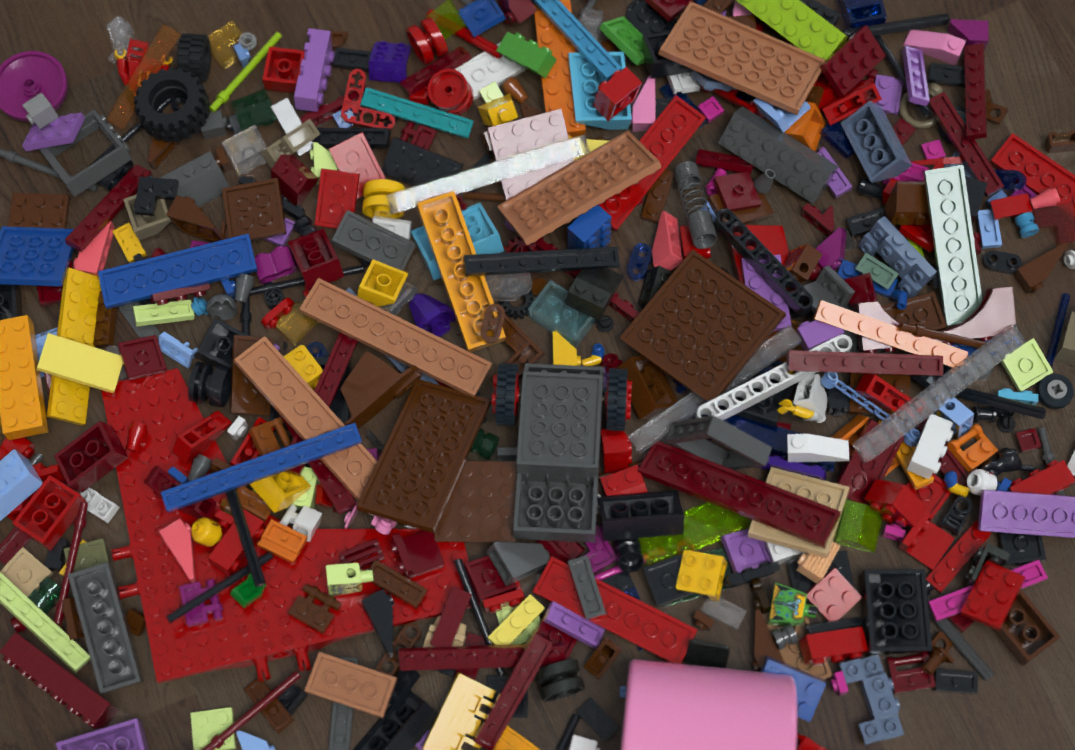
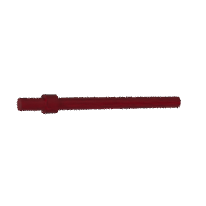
M80 502L77 518L74 519L73 526H75L54 618L55 623L62 624L64 616L62 600L68 598L70 589L68 574L74 571L82 531L86 527L87 503Z
M295 671L220 735L216 734L211 739V742L202 750H215L223 746L225 740L300 679L301 675Z

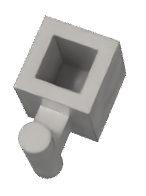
M42 93L22 104L28 112L26 117L32 125L36 124L39 129L59 118L52 105Z

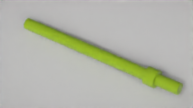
M276 32L224 91H220L216 96L217 99L209 107L211 112L215 113L222 104H225L230 99L232 92L266 56L269 47H274L282 38L280 33Z

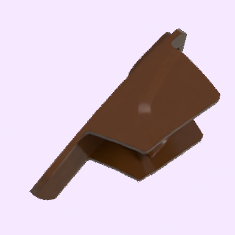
M368 351L365 352L341 387V392L352 415L344 425L347 426L355 423L358 430L391 401L401 397L422 377V372L414 365L403 373H398L377 356Z

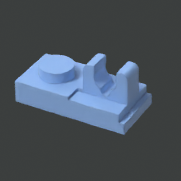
M166 332L159 335L158 343L161 352L189 368L197 348L191 350L189 348L190 343L185 342L182 344Z

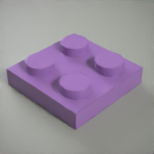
M749 529L721 537L733 572L741 573L742 570L752 567L754 570L759 568L760 564L770 561L772 564L765 542L748 537Z

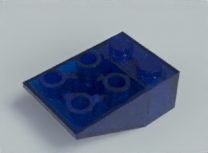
M838 0L846 29L886 22L887 14L882 0Z

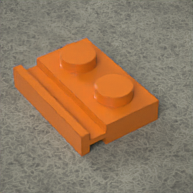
M271 519L257 545L294 564L308 538L306 535Z

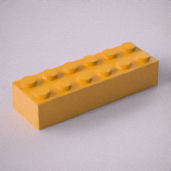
M28 315L0 320V416L2 432L8 440L48 433L40 371L36 370L39 360L34 324Z

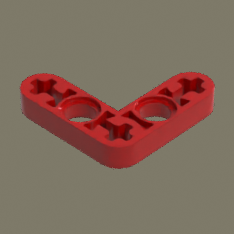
M352 70L348 78L343 101L342 120L348 124L367 128H389L391 131L395 126V119L391 114L360 107L366 75L363 70ZM357 74H360V78L363 79L358 81V87H361V89L350 87V85L354 86L355 79L352 77H356ZM350 92H357L359 98L356 101H351L348 98ZM352 110V114L358 115V111H360V121H356V116H351L348 119L344 113ZM368 113L373 116L374 119L371 123L363 121L365 114ZM376 115L380 116L379 120L382 121L389 118V122L392 124H388V127H385L383 122L378 121V125H375Z

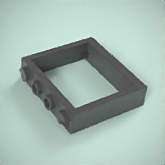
M95 110L84 116L85 120L73 143L39 149L74 197L132 160L128 153L131 150L125 141L123 142L117 132L115 133L114 128L108 123L104 115L99 116ZM100 128L116 149L70 178L55 157Z
M714 415L672 422L665 441L683 451L732 470L766 466L772 449L769 445ZM711 438L733 451H726L706 439Z

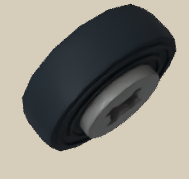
M1051 374L1041 380L1037 388V394L1044 406L1050 409H1061L1072 400L1074 388L1067 377L1060 374Z

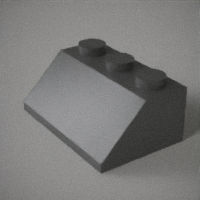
M210 151L160 177L177 179L179 182L177 196L191 197L195 200V204L198 207L223 195L222 188L229 187Z

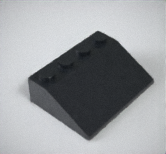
M925 569L864 570L859 575L860 595L863 597L861 599L862 620L864 623L863 632L868 646L865 656L932 651Z

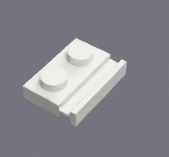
M692 72L667 76L673 94H677V92L700 91L701 85L698 81L692 79Z

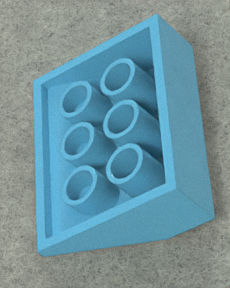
M608 52L623 70L626 67L624 52ZM568 53L575 122L607 130H628L632 120L630 104L608 122L593 107L594 96L598 93V86L605 79L581 53Z
M480 202L461 211L477 255L495 254L504 251L500 235ZM421 226L412 230L413 239L433 280L441 278L424 227Z

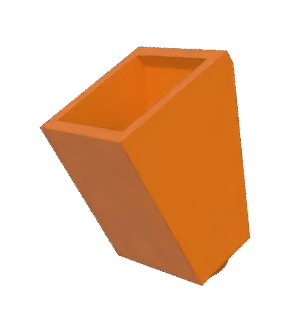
M807 102L811 108L784 133L811 150L816 151L826 122L816 104Z

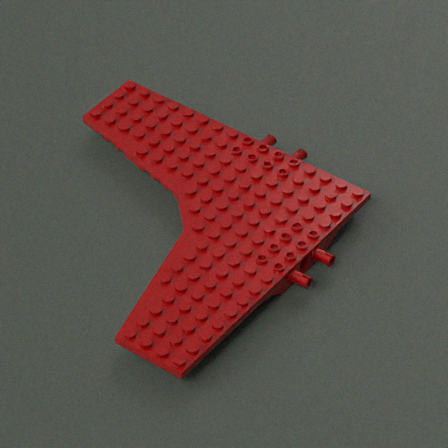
M178 368L133 380L117 381L114 394L101 390L107 423L114 428L128 456L125 461L116 467L130 543L128 546L111 549V552L113 553L114 562L130 557L134 559L137 581L133 584L118 586V590L120 591L121 599L135 595L141 596L158 684L210 671L246 668L254 665L256 666L258 681H264L262 673H264L267 681L271 679L267 662L296 655L298 671L304 672L303 663H305L306 671L312 668L308 652L320 650L327 645L347 638L375 632L361 602L362 599L382 590L371 582L361 583L362 591L333 596L342 605L338 611L333 608L330 609L329 613L334 615V619L324 635L290 616L288 611L299 595L307 599L309 594L303 591L306 584L312 587L316 586L320 589V592L329 596L326 565L343 564L339 556L340 553L375 539L378 540L385 559L379 562L405 576L404 572H400L397 561H400L397 554L394 555L390 543H393L392 535L401 533L403 539L425 530L392 529L390 534L385 535L376 529H316L311 541H306L294 564L272 554L273 559L261 566L266 587L262 596L247 607L243 608L230 593L232 589L246 581L248 575L219 592L218 599L223 607V619L216 621L211 613L207 614L209 622L188 627L186 616L183 615L169 623L166 616L183 606L179 586L191 584V582L163 541L159 531L178 519H181L184 524L187 522L192 529V525L199 518L188 515L178 509L168 513L164 501L153 493L154 490L147 486L144 481L154 466H159L166 473H168L167 471L171 467H175L188 478L193 460L186 464L172 450L177 436L204 418L197 404L189 401V389ZM133 421L148 426V433L138 452L126 449L129 426L132 425ZM216 441L201 454L212 461L218 458L227 463ZM226 493L211 497L218 504L209 516V519L216 522L214 515L218 509L232 515ZM269 514L264 523L265 529L267 528L271 519L279 523L280 520ZM222 529V537H221V539L223 538V536L226 534V532H227L228 530ZM257 539L254 547L259 558L268 551L258 547L257 543L260 540ZM193 540L196 582L200 581L201 589L207 588V580L214 579L215 585L228 578L227 574L212 566L208 560L209 555L217 544L207 547ZM437 542L444 560V566L410 578L411 581L428 590L417 609L390 594L395 603L393 605V627L441 616L452 587L465 591L454 561L460 558L463 564L469 562L464 542ZM372 547V548H370V549H367V550H365V551H362V552H360V553H357V554L352 555V556H350V557H347V558H345V559L351 558V557H353V556H356V555H358V554H361V553H363V552H366V551H368V550H371V549H373V548H375V547ZM378 552L352 563H359L378 555ZM246 556L241 561L242 565L240 569L247 566L248 562ZM372 564L360 568V571L369 570ZM210 599L205 601V606L211 605ZM315 599L313 602L321 608L325 604L318 599ZM469 602V605H468L467 609L472 608L471 605H470V602Z

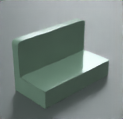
M865 253L855 268L861 274L870 273L872 281L887 291L899 277L898 272L868 253Z

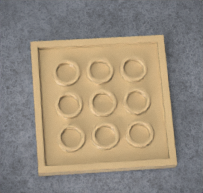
M771 467L766 480L768 484L841 511V515L850 488ZM840 518L824 548L755 520H752L748 537L828 558Z

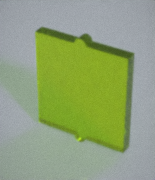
M447 0L426 15V18L431 17L445 40L465 26L459 15L460 12L456 10L451 0Z

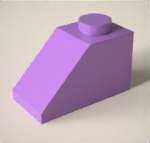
M817 320L812 322L806 321L800 324L796 333L804 351H809L838 335H844L843 329Z

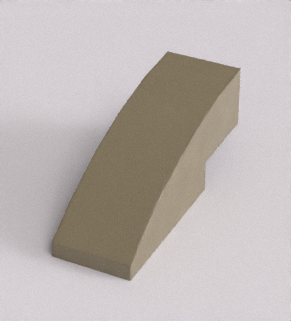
M308 119L260 153L270 168H272L281 155L293 154L319 136L320 133L313 122Z

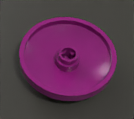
M25 51L13 55L1 64L0 109L9 117L19 121H29L26 117L28 112L22 104L39 93L45 96L55 111L63 103L68 91V79L62 65L51 55L39 51Z

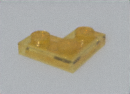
M233 20L208 36L211 54L223 70L239 60L230 46L237 42L243 33Z

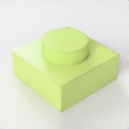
M495 81L478 91L485 104L503 97Z

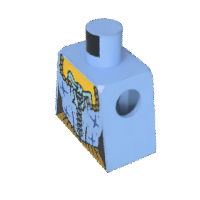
M935 395L931 399L930 403L936 408L935 415L953 422L950 430L954 431L952 437L955 440L970 430L973 424L974 413L955 397L950 395L945 400H941Z

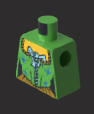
M775 583L768 625L785 626L790 623L792 626H801L804 616L816 618L817 606L806 604V593Z

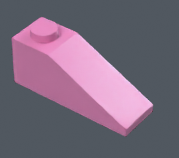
M910 30L903 46L922 50L924 55L956 66L966 41L945 33Z
M650 75L633 105L630 123L633 126V131H648L656 121L655 78L651 79Z

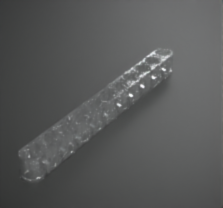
M584 134L401 190L385 197L390 213L394 214L417 207L419 202L452 191L456 195L590 153V149Z
M1012 324L1003 329L854 442L852 446L862 462L865 463L874 459L1022 346L1026 340L1017 325Z

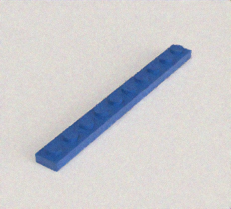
M353 423L162 491L161 495L166 510L169 513L359 445L362 441L356 424Z

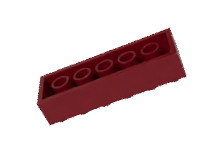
M15 632L0 650V653L4 655L2 660L17 669L19 673L30 679L48 694L51 692L50 696L64 706L67 703L66 708L78 717L83 715L81 720L94 729L98 727L101 729L106 728L119 712L118 708Z

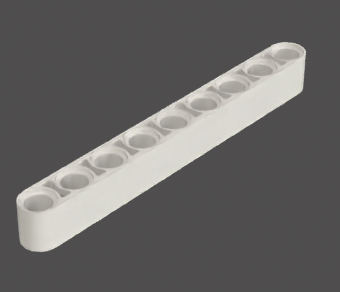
M838 335L809 351L850 352L852 340L847 335ZM838 345H843V346H845L846 348H845V349H841V348L838 347ZM787 362L701 405L697 410L696 418H701V415L706 414L725 420L817 372L793 371L795 375H790L787 373ZM775 379L778 381V383H771L770 380ZM753 388H758L761 392H755ZM735 397H742L744 401H738ZM722 405L725 406L727 409L721 410L718 408V406Z

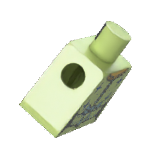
M359 563L326 565L329 595L331 596L362 591L361 583L374 581L372 569L360 571Z

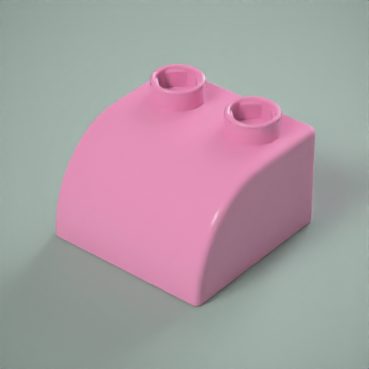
M638 659L630 661L621 750H796L797 693L792 676Z

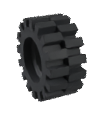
M513 282L511 286L507 284V288L503 287L502 293L499 295V304L504 308L505 314L510 319L511 317H514V320H517V317L524 319V315L528 316L529 312L533 310L534 295L532 290L526 284L523 286L521 282H519V285H516V282ZM513 295H520L524 298V303L520 307H513L509 303V299Z

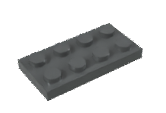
M349 210L346 211L331 241V244L370 263L372 260H376L402 271L416 243Z

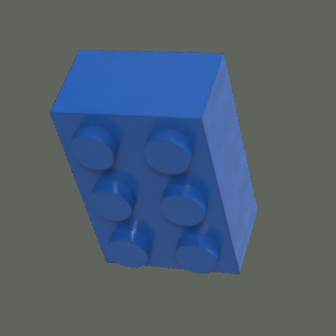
M599 205L581 214L567 227L568 249L607 247L611 242L612 217Z
M766 656L760 672L792 676L797 693V717L811 722L826 686L825 680Z

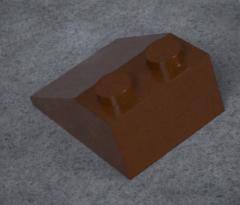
M176 195L166 216L182 233L211 242L226 239L203 213V209L195 204L194 199L188 196L180 197Z

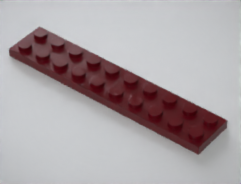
M657 440L654 441L638 469V472L643 477L823 548L841 516V511Z

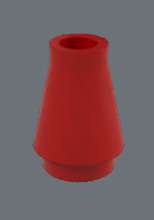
M132 422V425L129 426L127 450L138 452L148 433L147 425L140 422Z

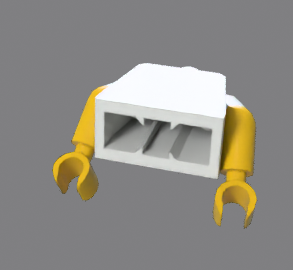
M793 371L788 372L790 375H795ZM813 374L799 381L793 401L795 406H793L789 399H785L779 403L782 407L778 408V412L785 414L791 411L793 415L799 416L805 421L815 420L816 423L824 422L826 420L825 411L828 397L824 386L820 382V375Z

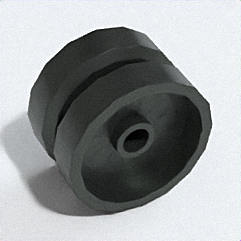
M576 659L553 663L537 671L535 675L537 684L545 685L540 689L543 702L563 699L585 689L583 678L575 676L580 672Z

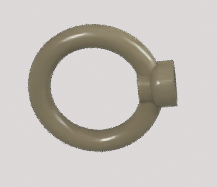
M931 83L928 87L929 99L944 92L935 83ZM908 91L903 95L899 105V112L903 120L918 129L929 128L938 123L935 115L927 121H917L911 118L907 113Z

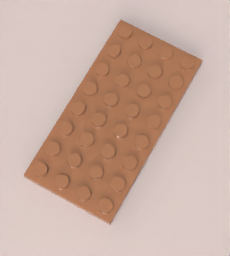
M691 1L659 50V55L795 115H798L822 73L819 66L826 61Z
M626 131L501 203L497 208L524 243L529 245L544 235L552 233L563 224L569 223L575 217L588 212L594 206L605 202L606 199L613 195L621 193L625 188L638 183L644 177L655 173L662 166L660 161L634 135Z

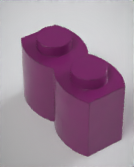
M278 246L271 253L256 255L255 260L258 269L256 272L261 284L275 281L278 278L298 271L288 246Z

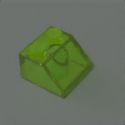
M846 500L835 542L847 547L875 553L882 523L881 515L866 504Z

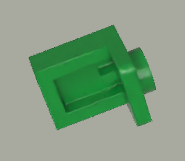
M249 573L247 580L232 589L230 595L245 608L262 596L266 584L256 587L252 575Z

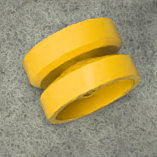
M377 179L364 184L363 197L365 199L363 200L362 213L372 219L374 216L399 219L404 215V203L402 201L405 200V187L401 183Z

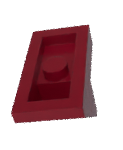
M809 203L802 208L801 216L827 238L834 232L832 205L823 214H821L817 207L811 206Z

